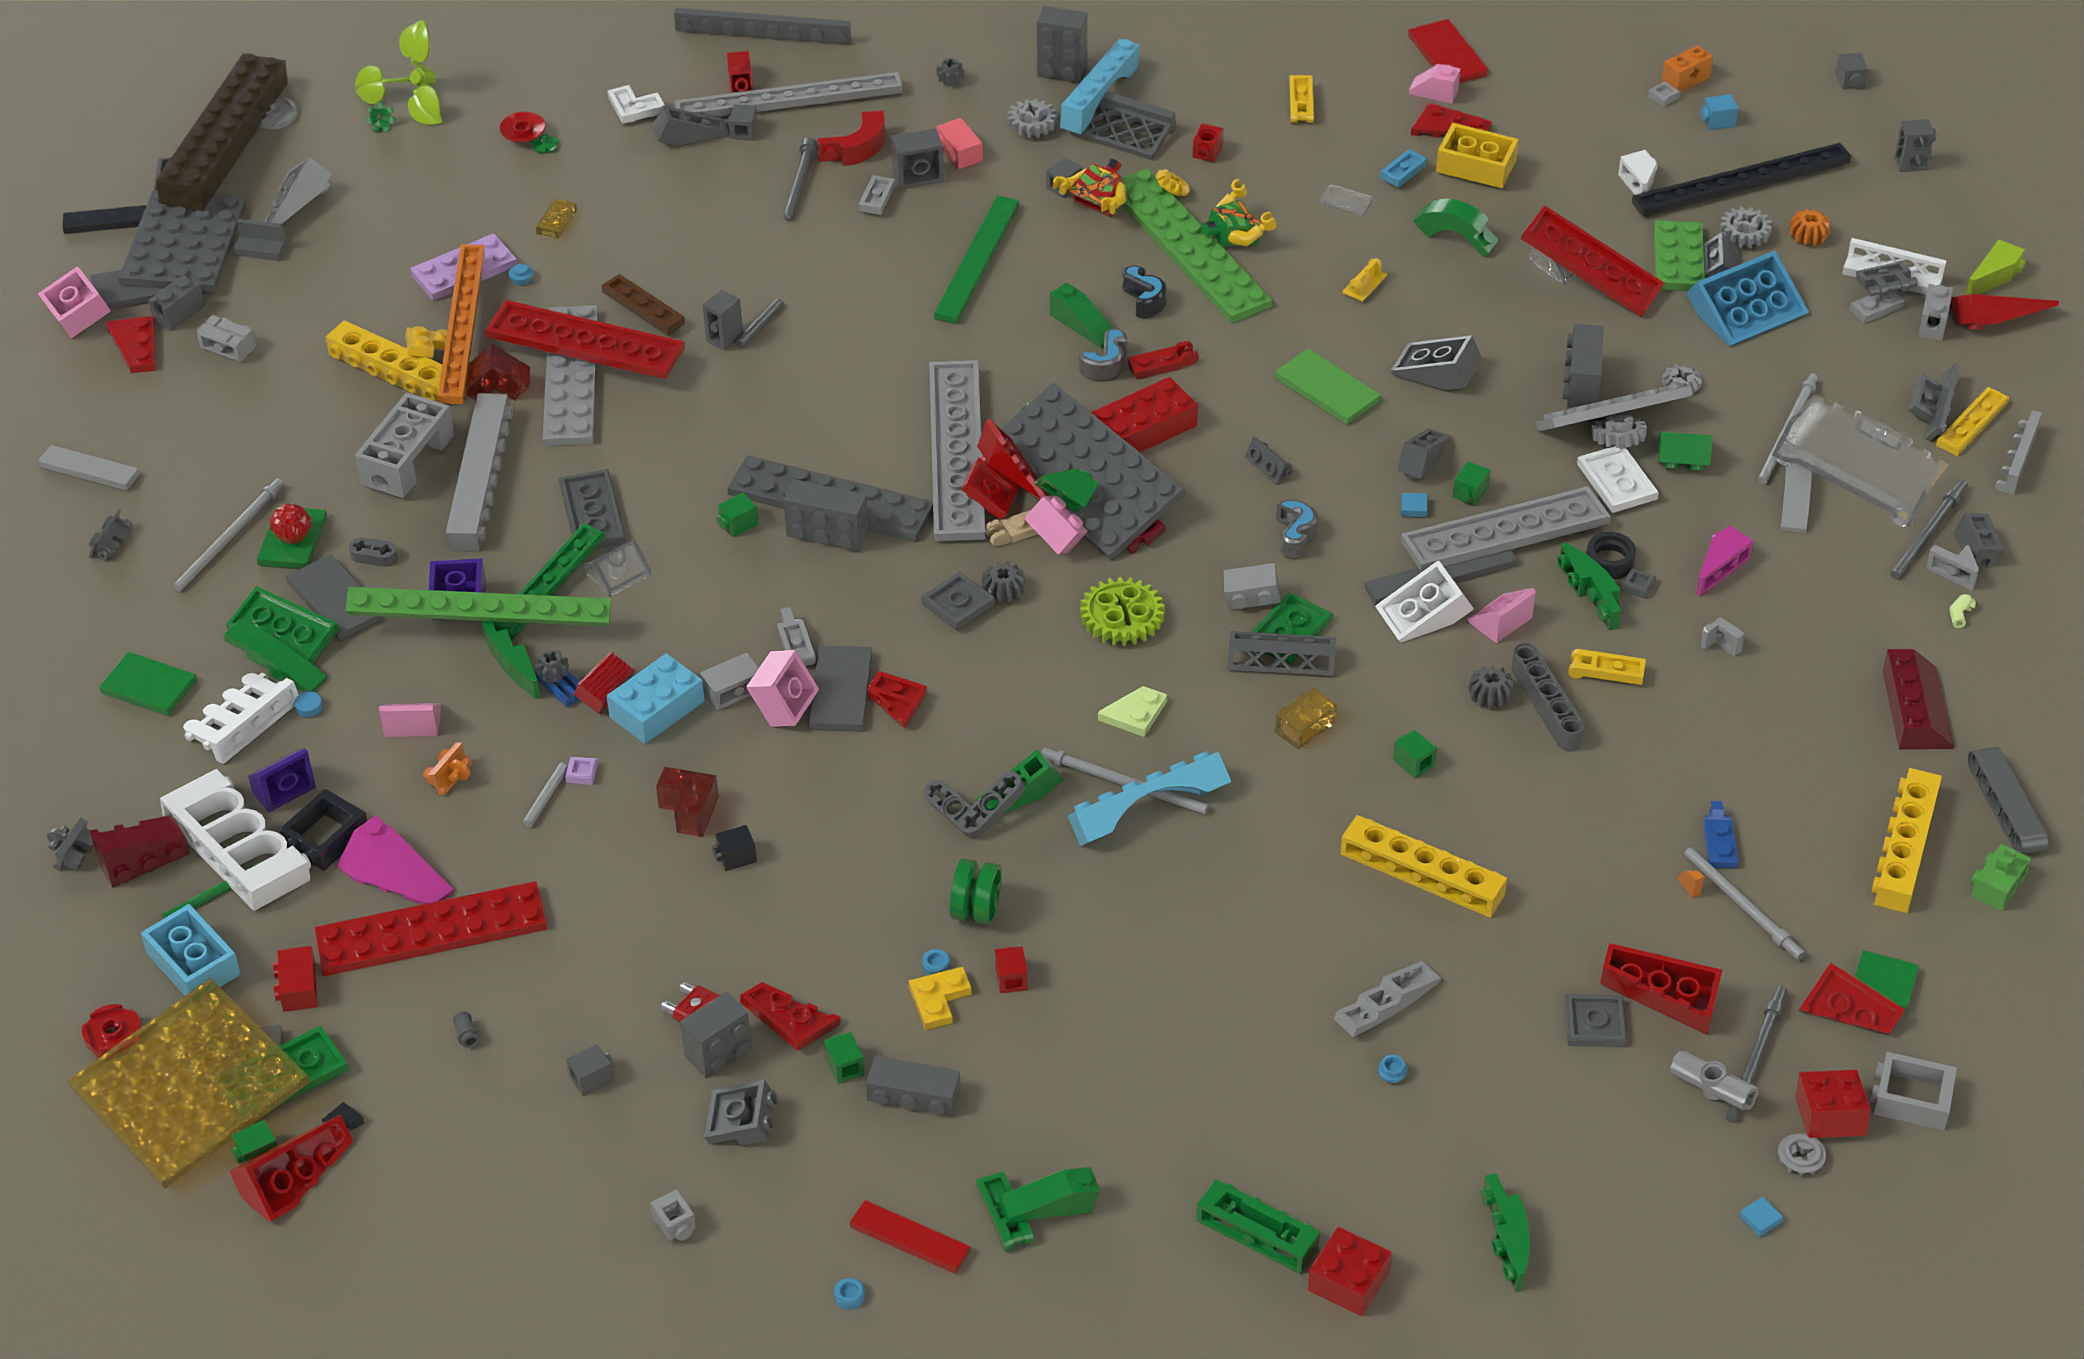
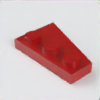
M1830 962L1799 1008V1011L1889 1035L1905 1012V1009Z
M763 982L740 995V1003L797 1051L840 1025V1016L834 1013L826 1015L819 1012L818 1006L811 1003L807 1005L792 1000V995Z

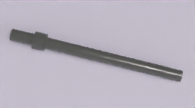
M1959 480L1955 487L1948 490L1945 494L1943 503L1891 571V576L1894 579L1901 577L1950 509L1956 507L1959 503L1961 494L1968 486L1965 480Z
M1779 985L1776 987L1772 1000L1768 1001L1765 1007L1764 1021L1741 1077V1080L1752 1084L1775 1022L1781 1018L1784 1010L1782 1004L1788 991L1785 986ZM1731 1104L1726 1120L1731 1123L1737 1122L1741 1109Z

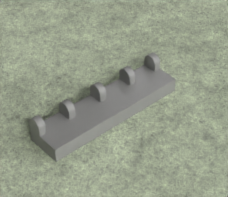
M2032 410L2028 421H2019L2017 427L2024 431L2023 435L2015 434L2013 436L2012 442L2019 445L2017 451L2009 450L2007 452L2006 458L2013 461L2011 467L2003 466L2001 468L2000 474L2007 477V481L1998 480L1995 484L1996 490L2012 495L2015 494L2038 431L2041 412Z

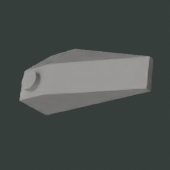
M311 157L290 169L277 192L279 197L271 205L274 210L268 214L264 222L276 224L285 222L318 194H323L330 186L328 180L332 173Z

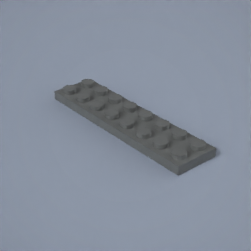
M749 455L746 456L727 488L728 495L735 497L744 492L751 501L784 509V498L794 479L867 494L869 531L912 542L917 541L933 512V501Z

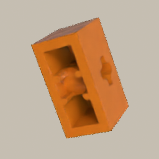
M1697 45L1664 61L1661 83L1665 81L1680 92H1683L1709 79L1713 56Z

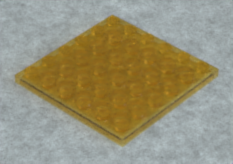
M210 978L67 1080V1082L78 1097L161 1186L166 1189L231 1141L232 1134L257 1122L307 1085L310 1080L307 1074Z

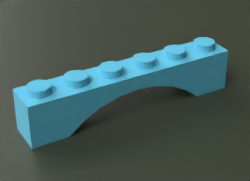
M1119 38L1063 102L1061 106L1060 128L1079 134L1091 123L1099 102L1111 84L1120 77L1129 78L1138 68L1139 44L1127 39Z
M1208 751L1194 756L1195 762L1186 765L1185 761H1181L1170 766L1171 772L1162 775L1161 770L1146 776L1147 782L1138 785L1136 780L1122 786L1123 792L1114 795L1112 790L1098 796L1099 802L1090 805L1088 800L1074 806L1075 812L1068 815V819L1080 846L1113 832L1118 820L1127 808L1145 795L1173 790L1201 796L1230 783L1231 779L1219 752L1210 755Z

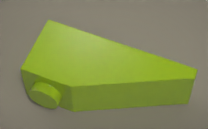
M1998 239L1970 277L1966 295L1982 294L2012 281L2015 275L2021 273L2026 263V260L2023 259L2025 249Z

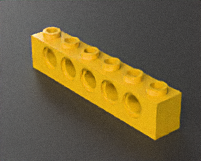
M345 320L325 336L328 353L333 358L366 371L372 376L379 377L412 394L438 402L442 364L427 357L408 355L407 348Z
M1909 768L1907 778L1901 777L1897 793L1902 794V798H1895L1892 813H1896L1897 817L1891 816L1887 832L1892 833V836L1885 837L1882 852L1887 853L1886 857L1880 856L1876 871L1881 873V878L1875 876L1871 893L1876 894L1874 905L1908 913L1942 778L1941 775Z
M1356 815L1342 835L1341 855L1489 918L1492 917L1505 897L1507 877L1452 855L1447 851L1428 845L1421 840L1404 835L1397 830L1385 827L1371 819Z

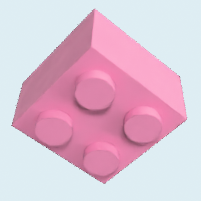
M78 266L38 293L71 339L111 312L100 294Z
M796 650L770 651L746 687L770 727L796 726L819 691Z

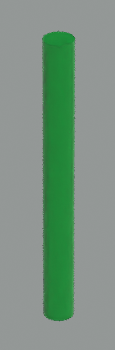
M258 862V863H256L255 865H253V866H251V867L245 869V871L248 870V869H250V868H252V867H254V866H256V865H258V864L261 863V862ZM224 880L162 913L161 916L164 919L188 904L195 909L232 888Z

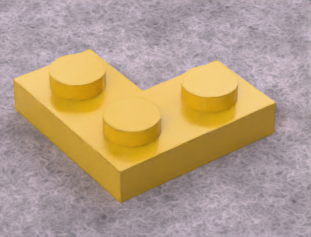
M421 326L407 327L405 338L408 355L433 358L434 349L445 350L448 330L430 331Z
M963 966L908 980L909 990L925 1031L952 1024V1014L947 1001L972 995L971 986Z

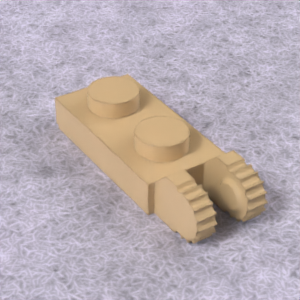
M1031 510L1001 521L996 519L985 525V534L991 536L990 542L992 545L997 547L1038 535L1024 519Z

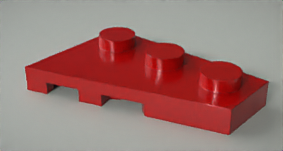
M1428 103L1412 126L1411 136H1419V133H1431V137L1440 138V135L1447 134L1452 123L1490 132L1492 121L1442 107L1438 104Z
M154 316L105 321L106 328L113 337L116 347L118 346L131 374L156 371Z

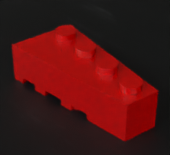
M1609 943L1600 984L1708 1035L1722 969Z

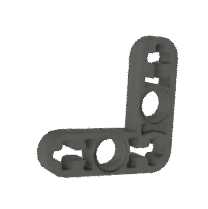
M1006 772L972 806L941 780L929 782L924 789V796L938 812L963 834L975 839L982 836L1023 794L1025 784L1017 773ZM1011 782L1012 784L1015 783L1016 786L1012 789L1007 787V784ZM936 790L944 795L946 798L944 802L938 796H934L933 793ZM1000 791L1006 796L1004 799L999 795ZM996 799L999 801L997 808L991 811L986 810V804L990 800ZM959 803L962 805L959 813L949 814V809L953 804ZM980 811L983 812V814L985 815V818H983L981 815H979V812H980ZM972 821L978 825L973 828L969 826V823Z

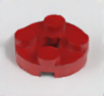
M119 1004L105 1005L94 1010L90 1014L91 1019L87 1021L86 1025L84 1022L82 1026L84 1043L98 1059L121 1055L129 1050L136 1049L140 1044L139 1038L142 1034V1026L138 1014L133 1009L131 1011L123 1009L122 1005ZM114 1027L115 1030H117L114 1033L108 1034L109 1028Z

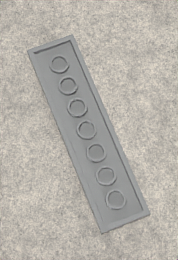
M598 305L549 307V310L598 321ZM547 352L543 446L593 444L597 363Z
M1589 486L1406 532L1401 534V543L1419 570L1423 572L1438 560L1444 567L1610 524V515Z

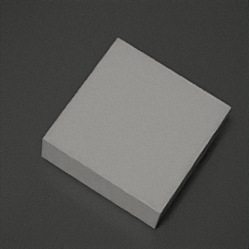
M1665 81L1648 91V97L1663 107L1680 99L1681 95L1679 90Z

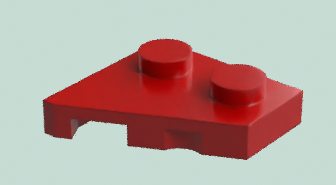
M878 671L867 688L868 696L904 728L907 727L927 694V686L882 671Z

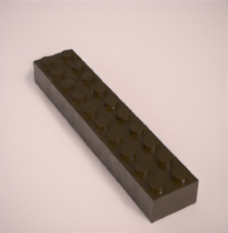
M243 53L156 179L159 203L204 211L261 125L262 119L264 120L267 116L266 113L270 111L271 104L276 102L288 84L285 60L256 56L250 53Z

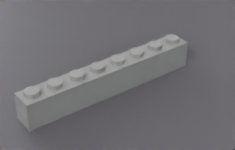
M477 394L446 529L449 551L479 552L481 542L486 540L485 523L489 524L490 522L489 506L494 504L493 488H497V471H501L502 467L500 455L505 453L506 444L504 437L509 435L508 419L513 417V406L508 403L507 394Z

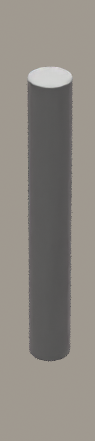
M776 298L736 340L737 346L743 348L784 305L781 299Z

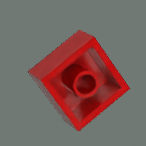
M1857 1069L1799 1072L1795 1099L1807 1137L1867 1136L1871 1109Z
M1337 1226L1309 1270L1308 1291L1362 1317L1390 1273L1392 1251Z

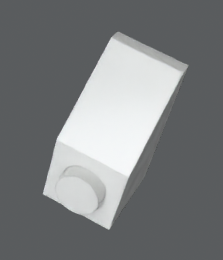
M1646 150L1621 156L1618 175L1634 195L1648 192L1654 182L1657 163Z

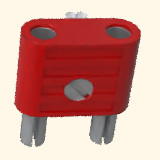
M682 982L680 990L688 995L678 1005L665 1000L661 1004V1009L671 1013L673 1019L680 1022L720 995L701 985L695 987L687 982Z

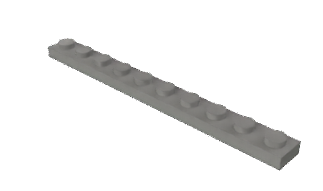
M894 72L675 100V108L719 117L731 115L734 104L756 105L757 112L773 109L779 110L789 107L902 93V84L899 73Z

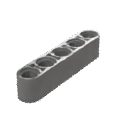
M1530 643L1517 644L1514 647L1511 668L1514 676L1558 746L1569 752L1578 750L1582 744L1584 723L1537 648Z
M1996 746L1970 751L1968 753L1970 771L2012 848L2024 855L2046 851L2048 848L2047 834L2001 750Z

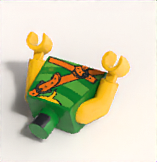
M1236 179L1231 184L1233 192L1230 195L1227 194L1212 208L1209 213L1208 222L1202 223V234L1204 236L1213 235L1223 246L1257 245L1259 237L1264 234V230L1272 231L1276 228V221L1271 212H1266L1260 218L1261 224L1241 200L1235 201L1236 198H1242L1247 194L1246 185L1243 184L1241 187L1240 180Z

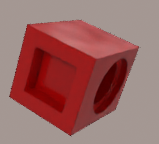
M1201 123L1193 139V158L1215 162L1223 147V128Z
M1023 946L995 949V969L999 993L1027 991L1028 972Z

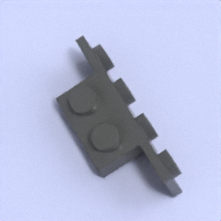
M1954 363L1942 374L1939 383L1924 373L1916 380L1909 411L1929 423L1925 437L1928 441H1931L1936 435H1942L1947 427L1946 419L1951 411L1950 402L1955 395L1954 386L1959 379L1957 374L1960 365Z

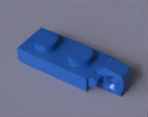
M1711 801L1709 815H1705L1703 824L1708 862L1714 868H1737L1738 857L1730 815H1724L1722 801Z

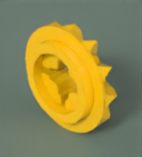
M1159 170L1156 174L1158 183L1168 192L1176 196L1188 195L1190 191L1189 185L1173 172Z

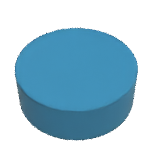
M315 692L301 693L294 701L296 712L302 717H313L319 714L323 707L320 695Z
M940 949L927 951L922 957L923 972L926 975H932L950 970L949 955Z
M854 1278L840 1280L834 1287L836 1304L846 1310L858 1308L865 1299L863 1284Z

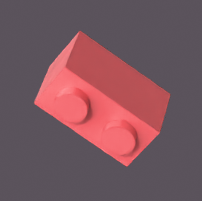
M961 118L936 126L943 144V152L946 154L949 162H953L958 170L983 161L982 142Z

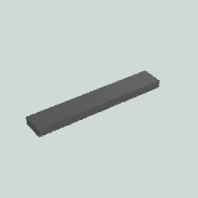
M1506 550L1444 566L1454 582L1458 583L1515 567L1517 559L1511 550ZM1414 568L1365 582V590L1376 606L1419 575L1421 571L1419 568Z

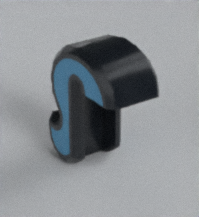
M1132 265L1126 267L1123 270L1124 283L1122 289L1124 292L1138 298L1136 301V317L1150 318L1160 313L1166 305V283L1159 277L1146 275V270L1140 266Z

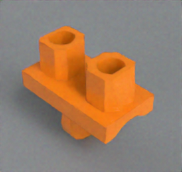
M456 742L450 750L443 749L438 755L439 762L435 767H427L423 772V777L427 784L435 786L439 795H446L458 780H467L471 775L469 767L472 761L464 753L462 743Z

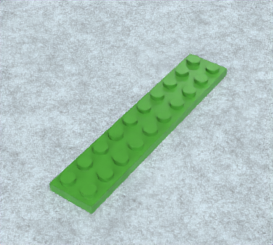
M1148 168L1122 178L1126 187V202L1122 205L1124 209L1230 323L1272 307V299L1212 236H1204L1202 234V225L1172 193L1160 186L1156 176Z

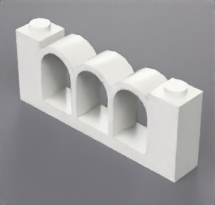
M217 769L160 798L163 817L169 815L174 817L185 835L186 842L223 880L228 882L229 886L253 911L311 881L309 872L311 863L304 853L300 854L293 846L287 849V842L281 834L274 831H266V823L262 814L255 810L245 809L244 798L241 793L234 789L231 779L228 776L224 777ZM232 811L203 827L198 823L200 820L216 812ZM242 832L253 833L224 849L219 845V843ZM275 854L273 857L246 871L240 866L259 855Z

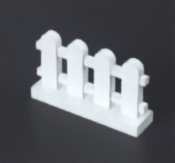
M255 673L246 674L242 678L244 687L240 690L234 688L226 690L222 695L225 702L221 706L217 704L207 705L203 709L205 718L201 722L189 720L184 724L186 740L191 742L193 739L202 742L204 749L208 751L212 748L216 761L224 764L295 706L294 701L298 696L294 681L286 678L276 684L268 680L267 675L264 673L259 675ZM254 692L260 695L261 697L256 699L254 697L249 696V694ZM235 708L242 712L237 715L229 710ZM213 723L221 726L222 728L220 730H216L210 726Z

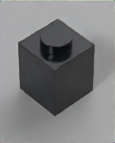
M747 825L715 834L716 845L712 846L716 862H722L725 871L757 862L755 843Z

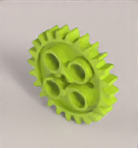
M1119 577L1117 582L1108 578V584L1099 581L1098 588L1091 586L1090 593H1084V599L1081 600L1080 618H1082V625L1086 626V632L1093 631V638L1102 636L1103 643L1111 639L1112 645H1115L1117 641H1121L1123 646H1126L1127 641L1131 640L1135 645L1137 644V638L1146 641V634L1154 636L1155 630L1161 629V623L1164 622L1165 604H1163V598L1158 597V590L1151 591V584L1143 587L1142 580L1132 583V577H1129L1127 582H1123L1122 577Z

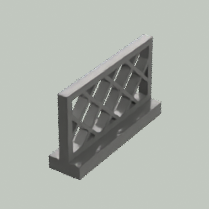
M1106 91L1096 111L1102 113L1093 115L1090 126L1092 129L1083 131L1081 134L1070 131V135L1153 160L1168 134H1173L1176 129L1175 112ZM1116 116L1122 119L1110 122L1108 117ZM1105 119L1107 124L1095 127L1093 122ZM1135 122L1143 126L1131 129L1129 124ZM1126 126L1127 131L1116 134L1114 128ZM1158 129L1162 132L1152 135L1150 130ZM1110 130L1112 133L1111 136L1107 137L1099 136V133ZM1146 131L1148 137L1136 139L1135 134ZM1131 136L1133 140L1132 142L1126 144L1121 143L1119 141V139H1123ZM1148 143L1153 145L1150 151L1140 148L1141 145Z

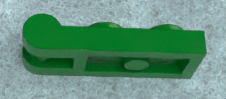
M1004 1170L976 1179L977 1190L997 1231L1003 1250L1013 1249L1014 1245L1022 1242L1024 1245L1034 1242L1027 1220L1008 1222L999 1198L1001 1194L1013 1189ZM1017 1226L1019 1231L1010 1234L1008 1229Z

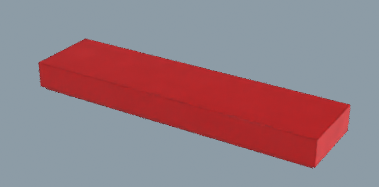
M867 1200L863 1201L850 1220V1228L954 1274L957 1273L970 1253L969 1245Z

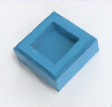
M1402 493L1401 517L1427 518V494Z
M1764 1197L1742 1209L1739 1217L1758 1237L1781 1224L1783 1216Z

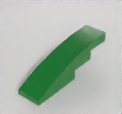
M241 618L223 634L225 642L245 651L247 659L268 669L269 676L281 682L288 678L294 681L296 689L302 692H315L327 680V676L303 656L272 635Z
M480 621L483 637L501 668L520 688L534 699H539L538 680L524 644L513 647L507 629L496 632L493 621Z

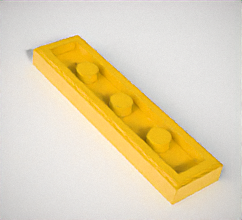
M1987 387L1937 439L1936 446L1959 456L2005 408L2010 397Z

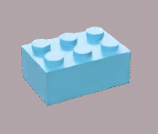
M667 653L607 695L609 717L644 744H647L705 701L702 679Z
M190 904L141 932L147 955L192 1004L241 975L234 951Z

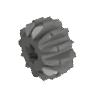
M1008 561L1005 564L997 562L995 566L988 565L986 572H983L982 588L995 597L999 604L1002 601H1007L1010 604L1012 599L1019 600L1020 595L1024 593L1025 575L1023 570H1019L1017 564L1010 566Z
M1482 665L1480 671L1474 670L1468 685L1471 700L1477 701L1479 707L1487 705L1489 709L1492 706L1501 708L1503 704H1508L1512 693H1514L1511 674L1505 673L1504 667L1495 669L1494 665L1491 668H1486Z

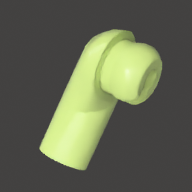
M1969 594L1960 595L1949 608L1952 624L1955 628H1962L1966 625L1964 611H1971L1970 606L1972 608L1976 606L1975 599Z

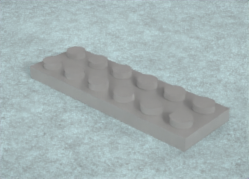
M1681 383L1545 414L1543 415L1544 420L1536 421L1537 431L1693 396L1691 386L1682 388Z

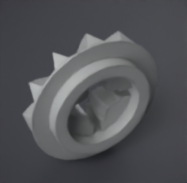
M1674 364L1672 368H1666L1665 373L1662 375V383L1664 387L1681 383L1682 388L1691 386L1692 393H1694L1701 387V373L1695 372L1694 367L1687 368L1685 364L1679 367Z
M1792 1134L1785 1137L1780 1142L1777 1151L1780 1164L1787 1166L1788 1172L1794 1170L1800 1176L1804 1173L1813 1175L1816 1170H1822L1826 1160V1151L1823 1145L1816 1138H1809L1806 1134ZM1800 1152L1801 1155L1807 1154L1806 1161L1801 1157H1796V1153Z

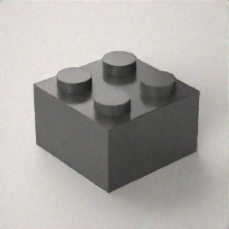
M936 128L891 136L893 174L899 190L944 182L943 144Z
M727 991L680 1021L685 1058L705 1078L714 1072L722 1070L726 1064L737 1057L743 1056L752 1048L748 1012Z

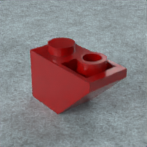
M749 51L726 53L731 93L753 91Z

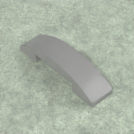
M1786 457L1780 530L1806 533L1811 492L1812 460Z

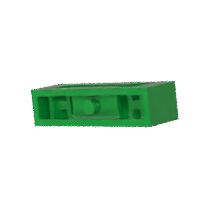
M1215 1179L1197 1203V1222L1300 1275L1319 1250L1320 1231L1316 1230L1312 1225L1302 1223L1290 1217L1285 1211L1277 1210L1263 1203L1259 1198L1249 1196L1237 1190L1236 1187L1229 1183H1223ZM1219 1218L1232 1225V1228L1216 1221V1219ZM1276 1248L1292 1255V1259L1276 1252Z

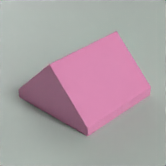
M1534 588L1502 594L1467 620L1495 643H1498L1533 618L1536 592Z
M441 703L385 704L379 706L384 737L438 736Z

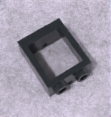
M324 789L280 828V833L287 842V849L293 846L300 854L304 853L308 857L311 866L315 865L325 871L343 854L353 832L367 822L366 812L331 791ZM326 815L342 826L319 846L302 836L320 818Z

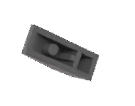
M662 106L652 127L659 142L678 146L725 137L730 133L722 118Z
M1428 428L1406 441L1397 471L1405 473L1404 476L1410 479L1417 480L1424 477L1430 472L1449 443L1451 435Z

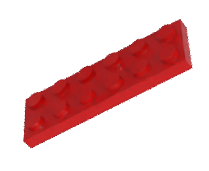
M1546 205L1542 207L1520 238L1640 317H1642L1665 284Z

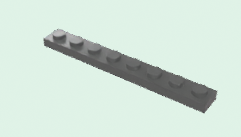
M675 8L674 11L676 31L850 44L852 39L851 21Z

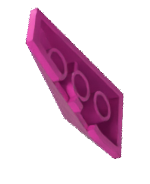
M376 815L353 832L337 864L338 869L357 883L363 885L369 883L378 886L380 891L386 893L389 890L403 895L404 899L421 905L445 900L454 893L453 888L392 827Z

